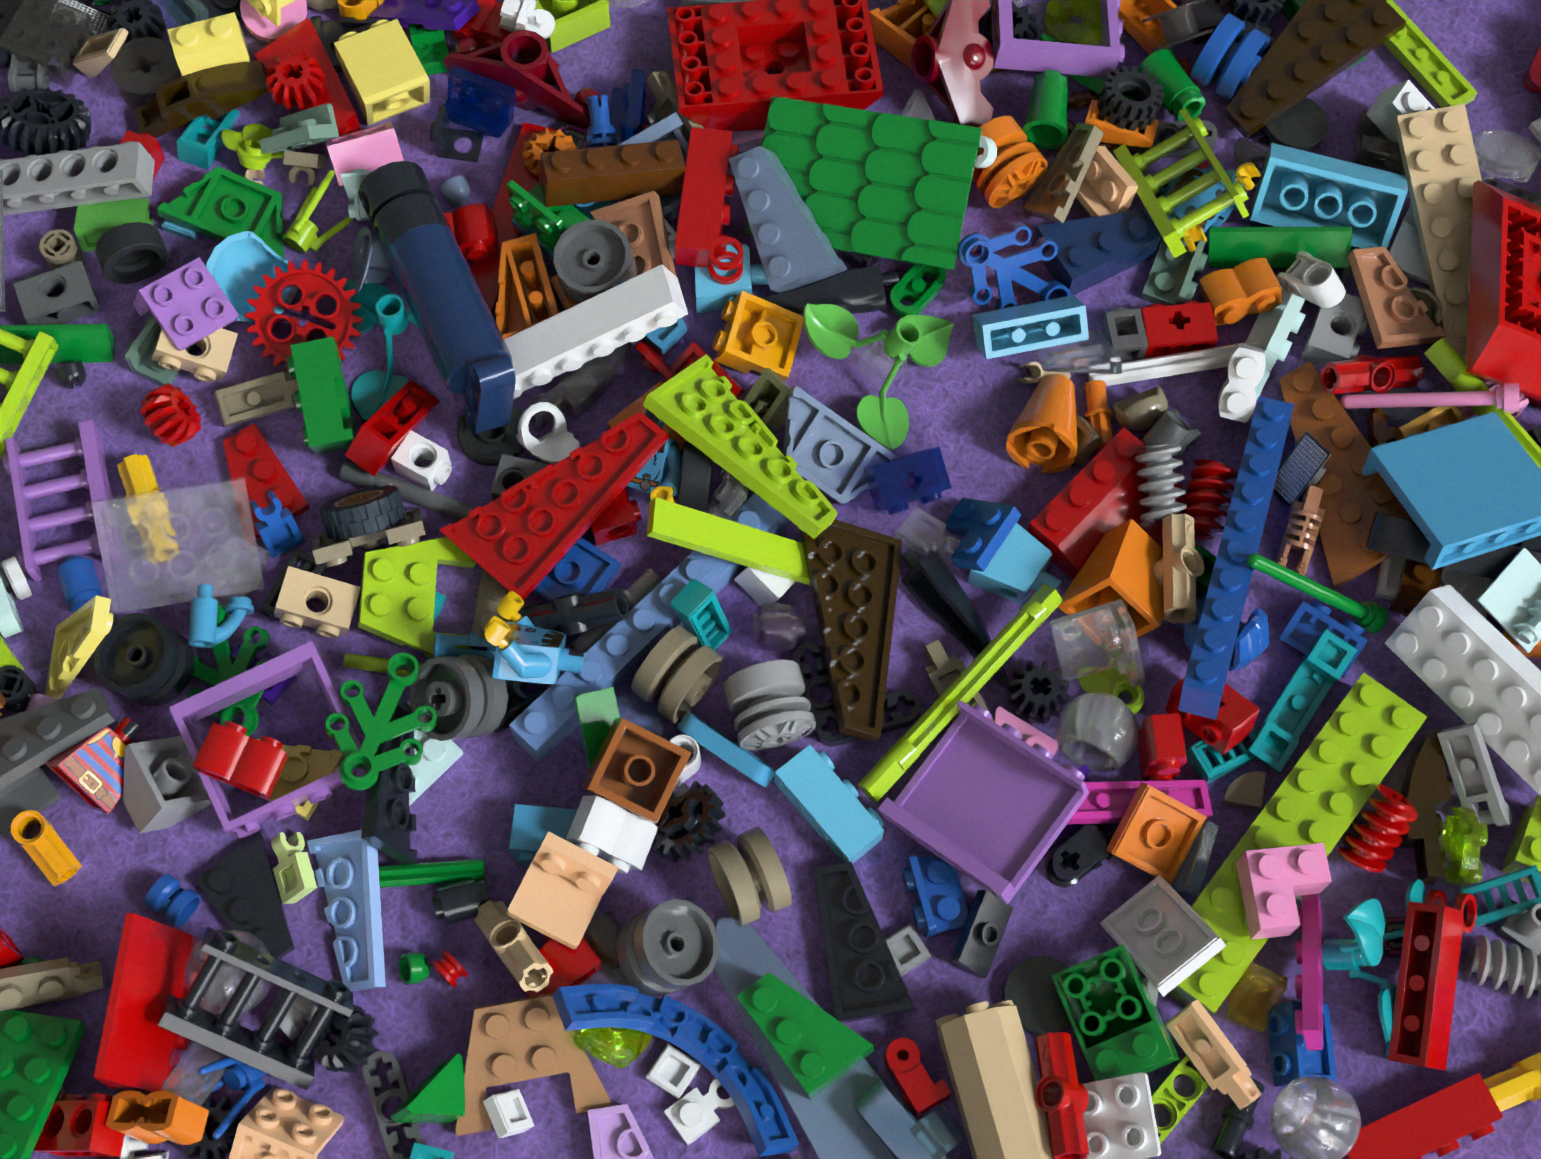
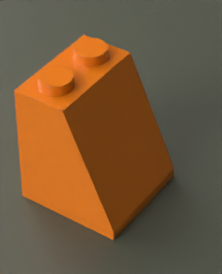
M1133 519L1124 522L1104 534L1062 596L1063 602L1058 607L1107 653L1161 626L1164 618L1163 587L1159 584L1154 574V564L1163 558V548Z

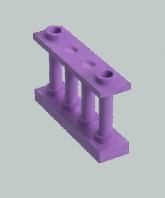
M93 420L78 423L80 437H76L74 442L26 453L22 452L13 438L5 439L7 453L2 455L5 470L8 475H11L22 544V550L17 552L18 562L22 572H28L35 582L43 581L41 564L67 559L72 556L95 552L96 555H102L108 565L123 562L102 435ZM78 455L81 459L84 458L86 468L81 469L79 474L30 485L27 484L25 467ZM83 487L85 490L90 491L91 501H86L85 506L37 517L32 515L30 499ZM90 520L91 523L95 522L97 533L91 534L89 539L38 550L35 535L37 531Z

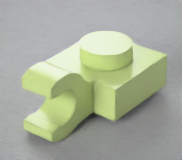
M280 832L272 838L271 846L279 862L273 868L282 904L296 903L317 888L308 853L301 852L305 846L303 835L300 832H296L288 838V842L284 832Z

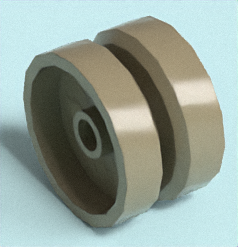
M677 626L670 630L656 644L641 664L631 686L632 693L646 703H653L658 700V712L672 723H678L686 711L691 712L712 687L722 669L724 657L710 646H703L697 649V637L683 626Z
M758 826L738 836V850L727 840L712 845L706 850L717 889L729 914L740 928L760 918L761 905L773 914L792 904V895L782 864L769 838Z

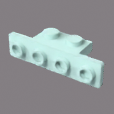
M1283 288L1282 303L1268 313H1259L1246 342L1259 341L1266 359L1264 375L1260 383L1255 387L1256 401L1276 360L1284 362L1293 342L1286 340L1289 333L1297 334L1306 316L1300 312L1305 299L1294 294L1291 295Z

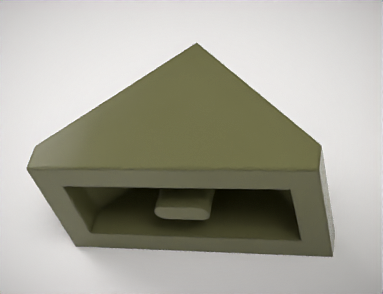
M765 368L743 401L748 403L773 433L786 422L789 390L791 388L770 368Z

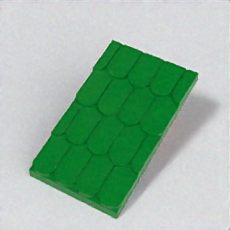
M771 96L762 147L776 154L796 186L798 194L814 215L813 218L821 231L830 240L831 247L834 250L954 270L982 128ZM747 219L745 234L753 235Z

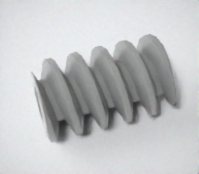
M1176 444L1137 447L1145 450V452L1136 456L1135 461L1145 464L1146 467L1137 471L1136 475L1148 480V482L1138 486V491L1149 494L1148 497L1139 501V505L1150 508L1149 512L1140 516V520L1163 519L1171 513L1177 514L1186 509V504L1175 501V498L1185 494V490L1174 487L1175 483L1184 479V475L1173 472L1174 468L1183 465V461L1172 458V454L1182 450V447Z
M1478 935L1469 947L1465 957L1462 972L1464 981L1466 982L1472 972L1476 973V983L1479 986L1484 984L1487 977H1492L1493 990L1497 991L1503 981H1506L1508 994L1513 995L1520 985L1523 986L1524 999H1529L1534 990H1537L1538 1001L1541 1003V953L1537 956L1536 952L1531 948H1525L1521 952L1517 944H1509L1505 947V943L1502 940L1495 939L1490 943L1487 936Z

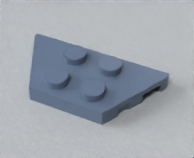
M792 386L789 390L782 454L784 456L791 455L798 464L795 470L804 480L813 482L822 494L835 503L844 505L857 497L862 491L880 483V480L893 472L903 469L907 464L798 386Z

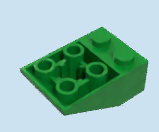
M1124 944L1051 975L1095 1081L1140 1072L1149 1073L1180 1059L1166 1026Z

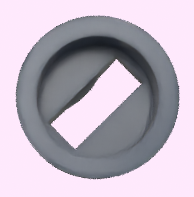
M465 176L452 177L440 186L444 197L451 204L462 205L470 196V186Z

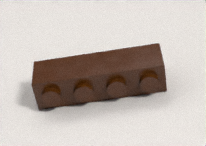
M678 140L543 152L540 157L539 183L545 207L630 199L655 191L659 196L680 194L682 192L686 166Z

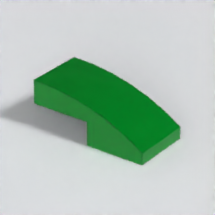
M410 24L409 30L413 49L426 74L432 75L449 72L450 70L444 64V58L448 54L444 30L425 29L422 24Z

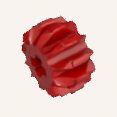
M290 51L286 59L276 57V66H268V78H266V86L271 93L273 101L277 105L283 104L288 111L294 106H298L303 111L304 105L307 103L316 106V97L324 96L326 81L324 72L321 70L316 59H308L304 51L298 57H294Z
M167 383L164 386L153 389L141 400L142 408L139 411L145 418L144 425L150 428L151 435H156L162 444L167 443L175 447L187 442L201 430L200 422L202 419L196 412L197 406L190 401V396H186L180 387H174Z

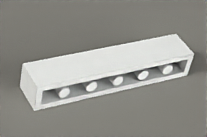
M661 264L504 339L512 357V365L516 377L513 399L534 386L545 385L553 377L566 371L577 370L587 361L596 357L607 356L615 348L628 342L639 341L647 333L660 327L671 326L677 322V319L688 315L678 278Z

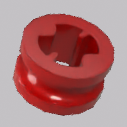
M444 949L441 952V959H433L430 964L452 988H455L457 986V979L460 977L466 978L468 973Z

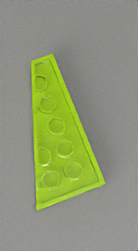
M707 354L647 395L643 403L646 409L813 539L833 523L838 512L813 482L804 480L795 470L798 465L791 455L784 456L776 447L778 443L777 438L747 402L737 400L730 391L732 384L725 376L718 377L711 368L714 362Z

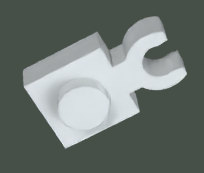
M717 1079L712 1081L709 1093L705 1096L696 1087L664 1111V1114L687 1146L720 1122L719 1117L714 1111L718 1108L727 1109L735 1105L731 1097L728 1099L718 1097L717 1089L722 1085Z

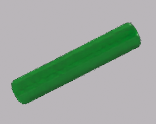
M481 859L378 866L380 888L454 883L473 878L474 881L485 879V863Z

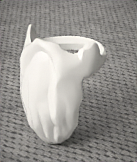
M539 402L531 405L523 412L519 419L516 439L533 456L543 462L554 465L570 456V452L580 447L579 441L574 438L572 433L567 431L563 413L553 404ZM548 411L554 418L552 432L536 439L529 433L528 423L535 413Z

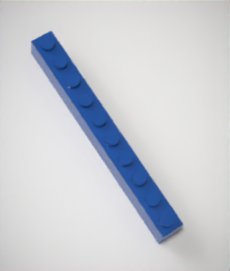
M1258 397L1184 679L1178 711L1215 720L1217 718L1254 570L1248 566L1247 557L1252 553L1258 554L1294 408L1293 403Z

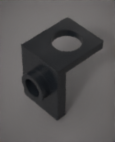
M439 105L436 121H432L430 128V141L435 142L438 157L478 162L484 133L451 128L446 106ZM470 138L474 142V148L468 153L456 151L454 145L458 139Z

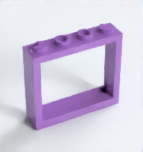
M990 0L994 68L1035 72L1055 70L1059 71L1060 74L1106 78L1108 73L1111 74V71L1117 68L1118 62H1123L1125 46L1120 44L1123 20L1118 18L1121 0H1100L1103 46L1013 38L1012 0Z
M313 641L169 707L193 762L203 744L193 724L194 722L313 667L333 712L342 713L348 718L349 734L358 750H360L362 743ZM338 722L339 725H340V727H341V729H343V728H344V725H343L342 723ZM357 768L352 772L356 777H363L367 773L362 768ZM339 770L236 818L220 781L198 772L224 831L231 837L238 835L239 838L247 837L261 829L259 824L271 818H274L275 821H280L296 813L295 807L308 800L311 804H315L327 799L332 795V789L343 784L340 779Z

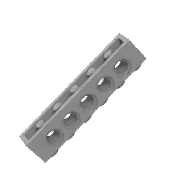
M123 142L122 144L104 147L92 146L89 149L62 150L52 154L27 155L23 158L8 160L0 159V216L152 196L155 160L140 142Z

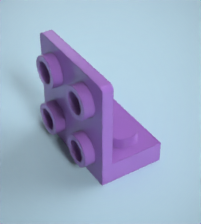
M200 257L139 289L133 302V306L140 316L149 311L152 313L177 351L188 348L236 321L239 317V314Z

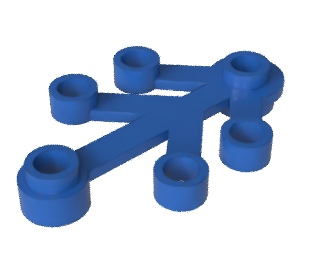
M1015 222L1009 227L1008 232L989 238L979 232L966 235L959 243L957 255L965 266L970 267L973 283L969 288L970 298L978 305H985L992 299L993 292L987 285L985 265L995 270L999 299L995 304V310L1003 309L1009 303H1011V307L1019 306L1014 300L1011 279L1039 294L1041 301L1071 296L1070 290L1058 280L1046 282L1021 268V266L1039 260H1052L1058 252L1057 244L1049 237H1041L1035 242L1034 247L1003 257L994 253L1013 244L1024 246L1031 240V229L1023 222ZM1024 229L1023 235L1015 238L1017 232ZM1050 244L1049 250L1042 253L1044 246ZM978 245L977 250L973 253H970L971 249L974 246ZM981 289H985L984 294L981 297H977V293ZM1056 289L1055 294H1054L1053 296L1049 297V295L1051 294V292Z

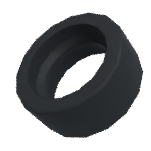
M134 222L117 226L103 234L96 243L95 253L105 277L114 283L130 284L139 282L159 273L167 264L168 253L158 229L148 223ZM135 250H142V251H140V252H138V253H136V254H133V255H130V256L121 257V256H123V255L126 254V253H129V252H132V251H135Z
M689 442L683 443L677 504L706 512L712 459Z

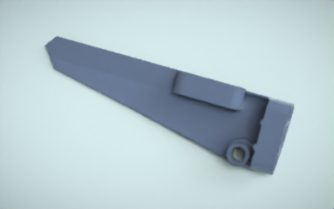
M718 917L716 932L719 937V956L714 969L819 1159H950L866 1059H863L814 1098L810 1099L740 1004L737 996L769 972L818 1007L820 1005L750 924L740 928L732 917Z

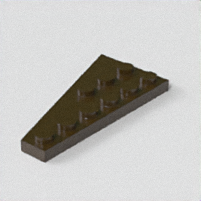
M1306 0L1227 106L1224 116L1245 138H1248L1403 30L1406 21L1386 0Z

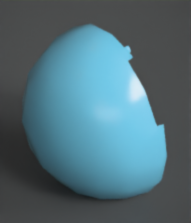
M252 231L228 236L214 248L206 264V268L239 314L237 321L253 323L255 321L246 319L245 314L255 312L256 309L247 303L248 299L259 298V295L253 289L254 285L265 288L267 285L262 276L265 274L272 279L276 278L275 266H278L283 273L288 272V261L275 253ZM290 287L283 292L282 300L284 303L291 304L297 288ZM274 307L273 312L281 314L286 309Z

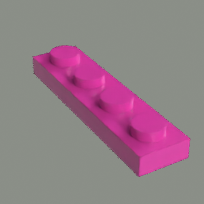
M1206 780L1142 781L1207 816L1205 821L1213 816ZM1141 781L1085 782L1089 795L1067 824L1120 823Z
M1319 893L1302 895V906H1297L1300 926L1297 930H1302V940H1295L1296 963L1302 964V975H1295L1296 998L1302 999V1010H1295L1296 1034H1303L1307 1050H1323L1322 908Z

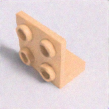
M548 831L506 914L572 949H576L603 894L612 882L619 867Z
M273 1087L238 1124L229 1159H317L319 1152L343 1125L345 1117L334 1112L328 1106L307 1101L296 1096L292 1091Z

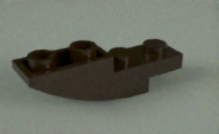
M261 61L225 64L193 72L156 87L157 97L134 109L139 134L147 133L154 138H158L204 114L214 120L268 93L264 64Z
M1433 728L1421 741L1407 768L1400 793L1414 806L1418 817L1415 821L1408 822L1410 829L1407 834L1401 835L1402 842L1398 848H1414L1417 879L1422 880L1424 885L1436 883L1444 876L1443 873L1447 869L1446 853L1444 850H1440L1439 836L1442 833V818L1436 811H1440L1452 798L1453 783L1451 777H1447L1446 759L1437 736L1441 728Z

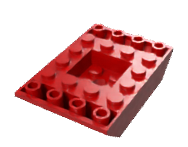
M756 0L667 8L679 113L702 125L704 128L733 132L765 129L771 96L865 110L883 96L884 90L867 0ZM778 70L782 73L769 75L767 71Z
M1477 180L1473 184L1466 372L1504 386V383H1519V393L1541 401V207Z

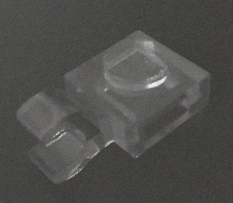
M915 507L897 530L896 538L903 540V544L925 557L933 550L945 564L949 566L955 564L950 557L960 544V541L944 534L947 524Z

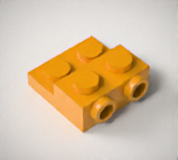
M742 290L733 300H727L723 307L721 319L726 321L724 330L717 332L712 344V349L717 351L715 361L745 374L750 370L762 374L765 368H770L779 378L786 381L791 371L804 317Z

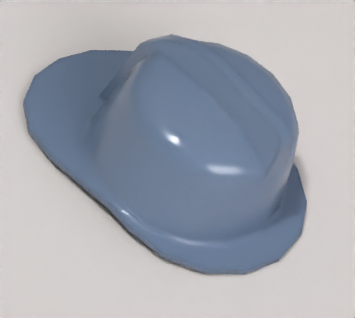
M367 226L363 227L358 233L352 254V274L355 281L356 294L360 292L363 284L385 282L389 275L393 274L376 234L372 233L371 229Z

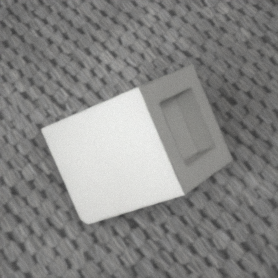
M746 567L734 579L765 610L780 599L796 582L750 567Z

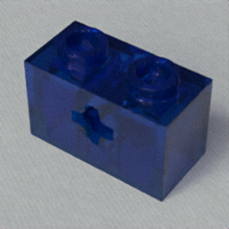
M940 447L927 448L863 469L875 510H887L889 515L908 510V502L921 499L922 504L943 498L942 491L952 488ZM913 476L914 483L904 488L902 481Z

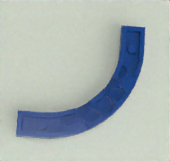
M590 984L559 987L552 997L565 1031L602 1027L638 1030L664 1039L698 1060L714 1075L732 1098L744 1120L759 1157L790 1153L799 1145L786 1112L759 1066L753 1069L736 1049L740 1044L703 1014L668 996L663 995L661 999L638 993V987L627 985Z

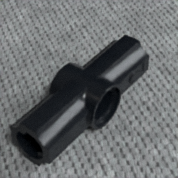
M619 587L584 595V592L558 597L552 599L549 603L524 607L518 613L522 617L527 615L535 627L562 632L568 636L588 631L593 626L607 625L627 619L629 602L627 595Z

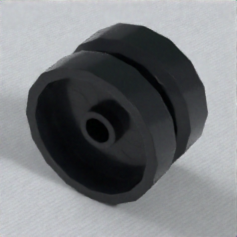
M139 612L124 615L112 623L110 632L105 635L94 651V668L99 680L110 690L124 695L127 699L137 704L153 707L167 704L177 698L188 686L195 669V654L192 646L188 644L189 640L180 632L167 626L154 616Z

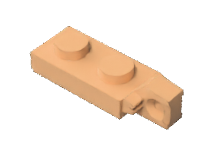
M1198 999L1191 1002L1165 1023L1166 1028L1213 1091L1218 1089L1223 1095L1228 1093L1240 1110L1262 1095L1250 1077L1252 1074L1249 1068L1246 1067L1247 1064Z

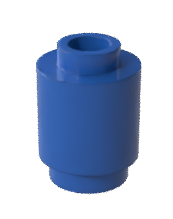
M72 556L65 559L62 565L57 568L56 573L65 603L71 607L72 612L77 611L96 595L102 597V589L92 560L82 556Z

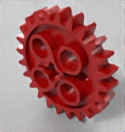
M303 260L301 269L296 270L292 261H288V272L285 273L278 266H275L274 269L277 277L274 279L264 274L262 277L267 286L262 288L254 285L253 289L259 295V298L247 300L249 305L256 308L255 312L245 314L246 319L255 321V325L248 327L247 332L259 335L252 342L253 346L260 347L265 345L266 347L261 357L265 359L274 355L273 367L277 368L282 362H285L286 372L289 373L286 356L292 355L290 345L307 342L309 334L320 331L327 338L332 336L335 338L340 359L345 361L346 358L342 352L343 348L355 349L349 338L361 336V333L354 329L353 325L363 323V318L353 315V312L361 308V304L356 302L350 303L349 301L356 295L355 289L343 290L347 279L344 277L336 282L334 280L336 274L334 268L329 270L326 275L323 274L321 262H318L314 270H309L307 260ZM290 287H295L302 292L301 300L294 305H288L282 300L283 292ZM321 299H333L337 303L335 312L328 316L320 314L317 311V304ZM274 307H280L302 315L304 310H309L311 318L333 323L336 327L331 330L312 322H306L304 327H300L297 318L273 312ZM279 321H286L292 326L290 336L285 339H278L272 334L273 326Z

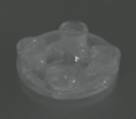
M1486 130L1478 133L1473 138L1482 178L1494 179L1498 176L1512 178L1518 182L1530 180L1541 156L1539 148L1530 139L1506 130Z

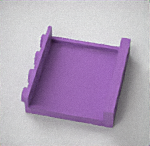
M959 700L957 703L961 712L896 800L893 802L887 797L878 810L887 822L1008 905L1089 795V791L1083 781L1085 776L1078 769L1067 763L1064 767L1060 766L1052 760L1054 756L1043 746L1035 743L1031 747L1021 740L1022 734L1009 724L1004 723L1001 727L990 720L992 715L980 705L974 703L970 707Z

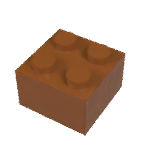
M616 718L595 757L581 789L609 800L627 812L640 816L651 823H658L692 752L624 718Z

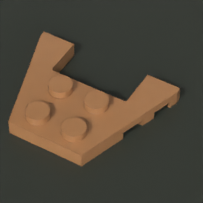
M554 993L475 1007L464 1073L465 1116L457 1120L456 1136L493 1129V1124L483 1101L488 1098L487 1087L568 1072L571 1079L576 1114L588 1112L587 1110L612 1106L611 1097L603 1086L575 1030L565 1031L552 997Z

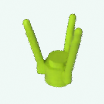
M334 170L328 171L318 188L312 187L294 222L282 236L287 245L301 254H305L309 248L317 252L323 243L353 221V218L350 219L347 216L324 234L317 237L318 227L308 220L335 175Z

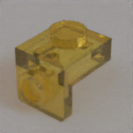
M1252 962L1230 991L1228 1019L1262 1033L1267 1028L1268 1011L1287 990L1288 977Z

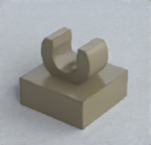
M284 150L283 164L294 166L289 172L290 182L298 183L300 172L306 171L308 173V185H315L318 181V174L314 168L325 169L326 155Z

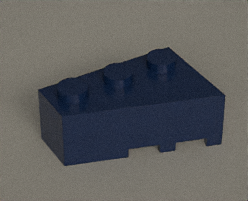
M1144 210L1069 220L1065 221L1064 224L1056 222L1036 225L1031 246L1034 247L1035 242L1041 237H1049L1057 244V255L1052 260L1041 261L1054 280L1062 282L1070 290L1071 295H1076L1154 257L1161 235ZM1050 244L1044 246L1042 253L1049 250Z

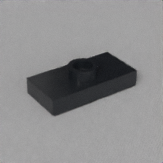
M978 890L950 961L976 977L987 978L1013 907L1009 904L1006 905L986 890Z

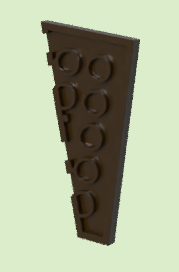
M835 519L815 539L800 530L839 732L875 743L881 737L903 540Z

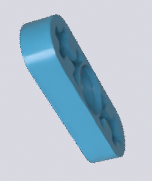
M686 711L677 725V728L684 734L691 736L696 742L758 784L767 787L774 777L776 770L750 751L740 748L737 742L697 715Z

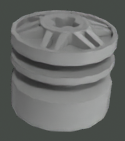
M774 660L755 664L736 672L723 683L729 710L739 714L734 719V728L739 732L738 742L742 749L758 751L782 746L803 738L816 728L814 714L809 712L811 709L810 701L805 697H800L805 692V684L799 664L793 660Z

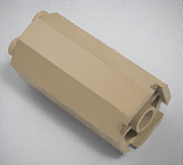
M987 1001L966 1007V1015L959 1017L958 1014H952L935 1020L938 1038L972 1158L1053 1159L1046 1112L1041 1110L1035 1101V1089L1038 1084V1078L1017 1007L1014 1006L1013 1001H1002L991 1006Z

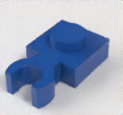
M270 491L268 496L271 502L268 507L260 508L255 500L250 502V507L256 517L261 520L255 523L254 526L271 558H274L305 541L291 512L287 507L282 509L281 501L273 491Z

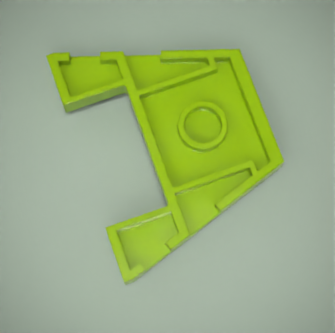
M447 537L421 541L404 547L395 546L365 552L362 566L358 627L403 646L405 644L424 653V656L431 659L436 658L433 657L434 635L438 632H433L437 564L474 568L476 562ZM439 633V634H442V635H457V634ZM456 645L455 648L471 649V646Z

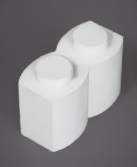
M1239 343L1232 349L1227 362L1228 378L1223 383L1218 395L1220 417L1246 423L1251 417L1256 404L1255 387L1260 383L1266 366L1265 354L1262 349Z
M597 795L583 796L566 839L593 855H598L607 860V862L619 867L618 873L628 874L629 870H642L658 827Z

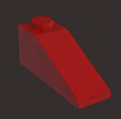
M410 380L361 426L345 456L356 463L358 467L375 477L391 461V457L409 432L417 430L440 400Z

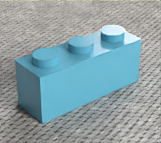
M1074 295L972 315L976 347L986 359L1089 339L1086 306Z
M809 745L775 772L774 783L841 862L851 861L853 864L882 841L884 834L882 827L884 823L875 810L871 807L866 810L857 799L859 794L855 787L847 779L841 781L834 773L833 769L835 767L830 758L823 751L817 753Z

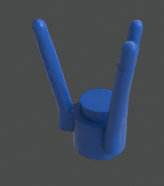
M231 1057L211 1062L198 1069V1073L203 1075L227 1067L222 1077L186 1098L194 1103L224 1085H227L233 1091L246 1090L213 1132V1138H220L253 1095L265 1087L262 1079L266 1076V1072Z

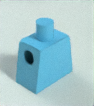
M741 244L744 251L742 260L743 274L733 284H718L710 277L708 268L694 267L696 313L721 310L727 300H733L742 290L752 294V285H769L763 265L750 264V249L748 245ZM727 245L726 251H731L738 255L737 250L733 246ZM722 259V260H720V261H721V262H731L732 260ZM714 267V270L720 276L729 277L737 272L738 267L729 271L719 270Z
M1018 523L1014 525L984 572L971 570L968 583L1021 605L1025 602L1032 589L1037 591L1043 584H1046L1058 590L1062 581L1045 571L1052 556L1051 551Z

